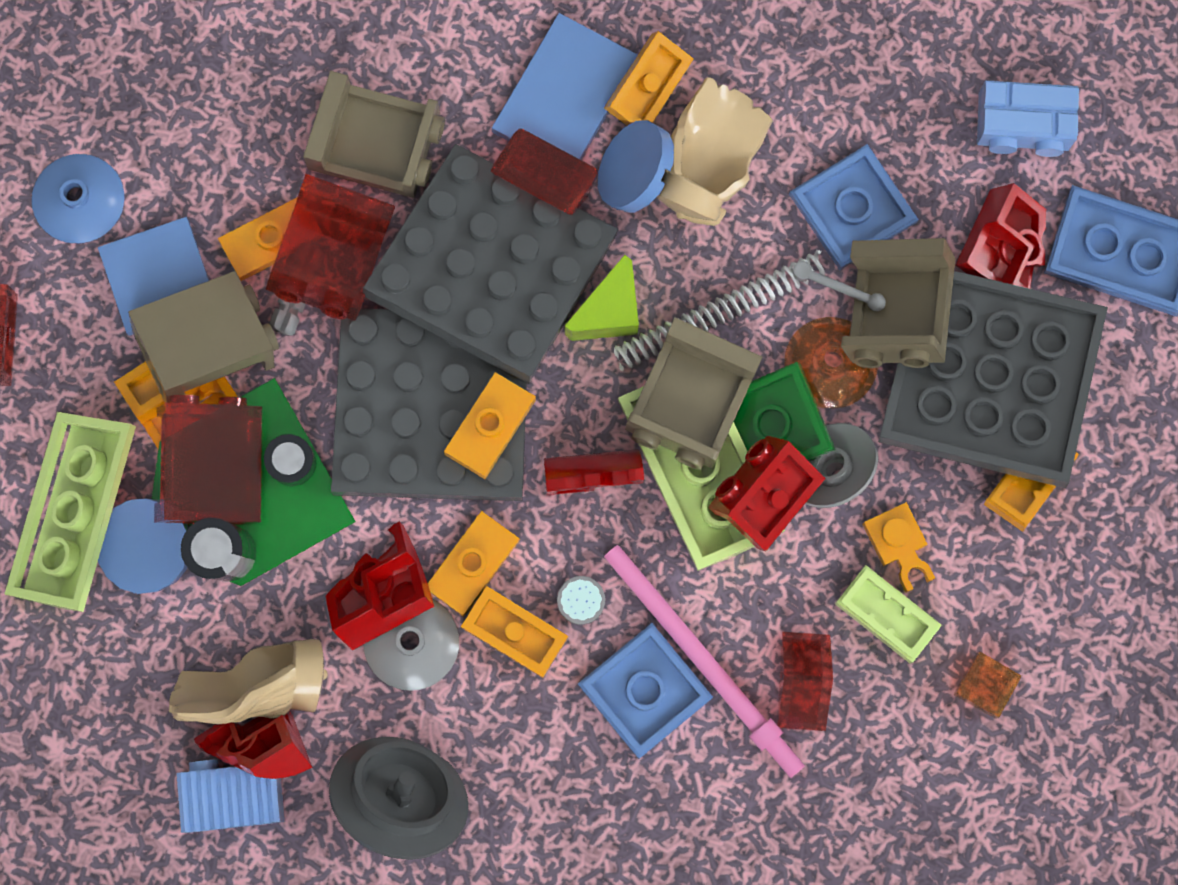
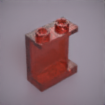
M305 174L265 290L275 293L283 301L289 303L302 302L319 308L325 315L331 318H347L356 321L365 298L363 287L373 272L395 206Z
M171 395L170 403L166 402L157 407V417H162L160 502L154 504V523L194 524L204 518H219L234 525H250L261 522L262 406H247V398L219 397L218 405L200 404V396Z

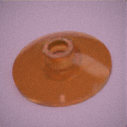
M823 317L806 323L792 336L785 352L784 365L788 366L795 362L801 364L817 406L822 408H842L857 402L870 390L877 375L878 368H864L852 363L841 348L842 337L850 336L851 322L842 318ZM829 352L837 353L841 358V364L837 367L827 365L824 359L825 354Z

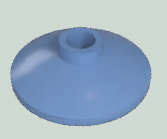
M87 154L64 156L49 164L37 178L32 192L34 216L46 233L60 241L79 244L96 240L110 231L120 218L125 198L123 184L117 172L107 162L98 157ZM81 188L82 196L78 200L69 201L67 199L68 192L71 189Z

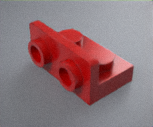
M771 436L759 440L748 450L744 464L734 476L728 477L719 485L715 492L716 497L708 507L715 515L726 518L757 549L765 552L826 479L789 441Z

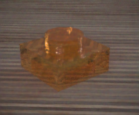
M979 651L975 654L953 695L997 719L1002 714L1022 675Z

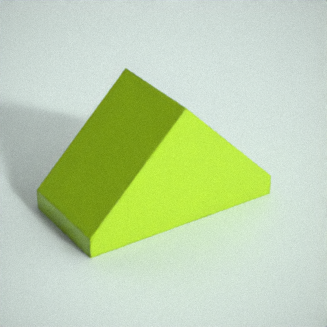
M626 255L620 259L566 323L565 336L571 341L638 335L639 321L632 260Z

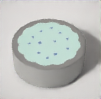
M586 576L573 577L567 580L558 592V609L561 615L572 624H590L597 620L604 610V591L599 583L592 578Z

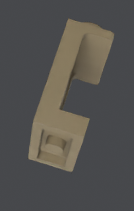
M330 71L303 158L308 170L415 198L418 186L426 187L432 169V160L426 158L431 143L439 144L445 126V117L439 116L440 110L437 100L428 99L427 104L424 105L350 84L348 75Z
M945 238L852 241L850 258L858 269L856 289L870 295L880 293L884 296L886 305L881 311H872L867 303L854 298L850 336H843L841 340V348L850 361L864 368H878L882 366V363H901L911 368H924L929 363H945L956 259Z
M236 271L128 311L132 333L168 411L186 404L185 391L259 362L262 363L265 371L275 368L273 351L279 349L275 333L269 323L261 324L256 312L260 311L256 294L250 284L243 287Z
M675 317L633 412H631L627 420L625 430L632 432L631 439L644 447L657 450L660 445L676 452L675 459L686 466L701 470L703 465L712 469L763 356Z

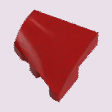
M1015 183L990 189L955 266L966 274L1031 289L1034 267L1045 266V249L1042 244V236L1046 230V208Z
M639 449L544 458L547 495L594 491L597 487L641 484L644 482V469Z
M400 521L388 529L395 539V543L378 559L372 558L369 554L365 553L355 564L350 575L340 580L325 595L332 631L351 650L362 646L434 607L422 565L407 531Z
M290 710L285 715L277 718L256 717L242 727L238 722L215 724L194 738L196 745L201 751L255 777L269 779L286 778L313 768Z

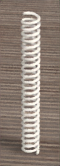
M816 250L814 255L808 254L806 260L799 258L798 262L805 261L809 264L811 258L819 269V273L825 276V271L818 257V254L821 253L820 250ZM791 262L789 267L783 265L781 271L774 270L773 276L766 274L765 279L758 277L756 283L750 281L748 288L741 285L740 292L733 289L731 295L725 293L723 300L716 297L715 304L708 301L706 308L701 305L699 306L698 312L691 309L689 315L682 314L681 320L685 322L687 320L689 324L696 326L694 323L695 315L703 330L708 332L709 329L702 318V311L708 317L712 327L716 328L717 324L711 315V307L717 314L721 324H725V319L719 310L720 303L726 311L728 318L733 321L734 317L727 306V298L735 308L738 316H741L742 312L736 303V295L744 305L745 311L750 312V307L744 298V291L750 297L754 308L758 309V302L752 294V286L759 294L762 303L766 305L767 300L761 291L760 282L769 293L770 299L775 300V295L769 286V279L775 285L779 296L783 297V290L777 282V274L784 282L788 292L791 293L792 288L785 277V270L793 279L795 287L799 289L800 283L793 276V266L796 263ZM807 280V281H804L803 283L806 284V285H808V282H809V281ZM666 321L664 328L658 325L656 332L649 329L648 336L641 333L639 340L632 337L631 344L624 341L622 348L615 345V356L619 359L620 352L628 367L632 368L633 364L627 356L628 348L636 362L641 364V359L635 351L637 344L645 359L649 360V354L644 348V340L654 356H657L658 352L652 343V335L662 349L664 343L661 340V332L666 338L672 323ZM620 363L619 369L623 371L624 367Z

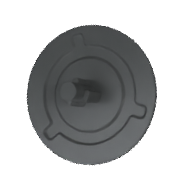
M378 737L362 741L348 749L339 758L330 777L329 799L338 822L354 840L369 850L383 856L413 860L436 855L456 841L466 824L469 810L468 796L457 771L438 754L409 739Z

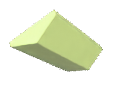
M644 386L618 397L619 404L627 420L631 412H633ZM734 422L712 469L703 465L701 470L686 466L675 459L676 452L659 445L657 450H653L639 444L697 571L755 547L726 518L715 515L708 508L716 497L715 492L719 485L728 477L734 476L746 461L745 457L748 451Z
M57 412L4 593L5 595L62 609L84 612L136 426L129 423ZM67 425H71L68 439L61 459V463L59 466V470L50 497V501L48 504V508L39 535V539L37 542V546L34 552V556L26 580V584L23 589L20 588L26 570V566L28 563L34 538L37 532L43 507L46 501L52 476L55 470L61 445L64 439Z

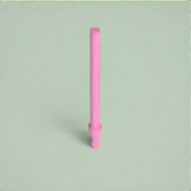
M619 545L612 548L604 558L753 733L749 737L761 752L766 749L791 779L805 765L780 737L783 734L782 730L771 718L767 721L622 548Z

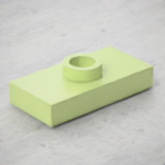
M866 565L835 603V605L910 664L915 661L942 626Z

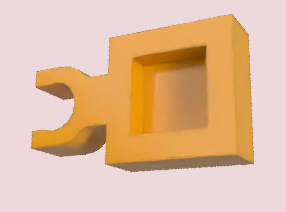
M907 502L862 524L883 567L894 561L897 562L900 568L899 581L905 593L914 589L908 579V573L911 569L921 570L927 583L935 579L930 566L925 561L920 560L915 552L926 547L928 544Z

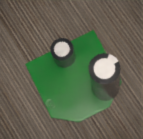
M275 378L159 442L151 499L169 503L183 515L189 528L181 541V556L187 568L199 577L226 582L230 581L242 586L356 522L342 496L332 495V479Z

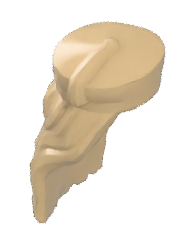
M705 78L680 115L678 124L671 134L674 144V163L671 171L665 169L661 179L665 185L656 198L675 211L679 219H686L697 224L718 225L726 214V210L721 207L723 202L728 201L748 183L749 165L766 137L768 129L773 122L772 118L762 108L753 107L752 99L737 89L729 90L728 86L722 84L717 86L713 78Z
M307 639L279 645L261 646L248 652L233 669L226 672L182 671L174 687L175 691L171 692L169 712L173 714V718L177 721H197L217 725L241 722L250 717L277 718L285 715L290 709L314 713L318 705L323 680L328 675L324 669L322 644L319 639Z

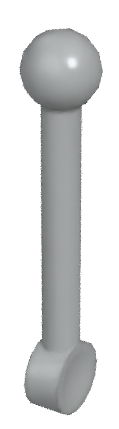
M800 261L794 266L793 276L798 281L804 282L810 279L867 303L872 311H881L886 305V300L880 293L870 295L812 271V267L808 262Z

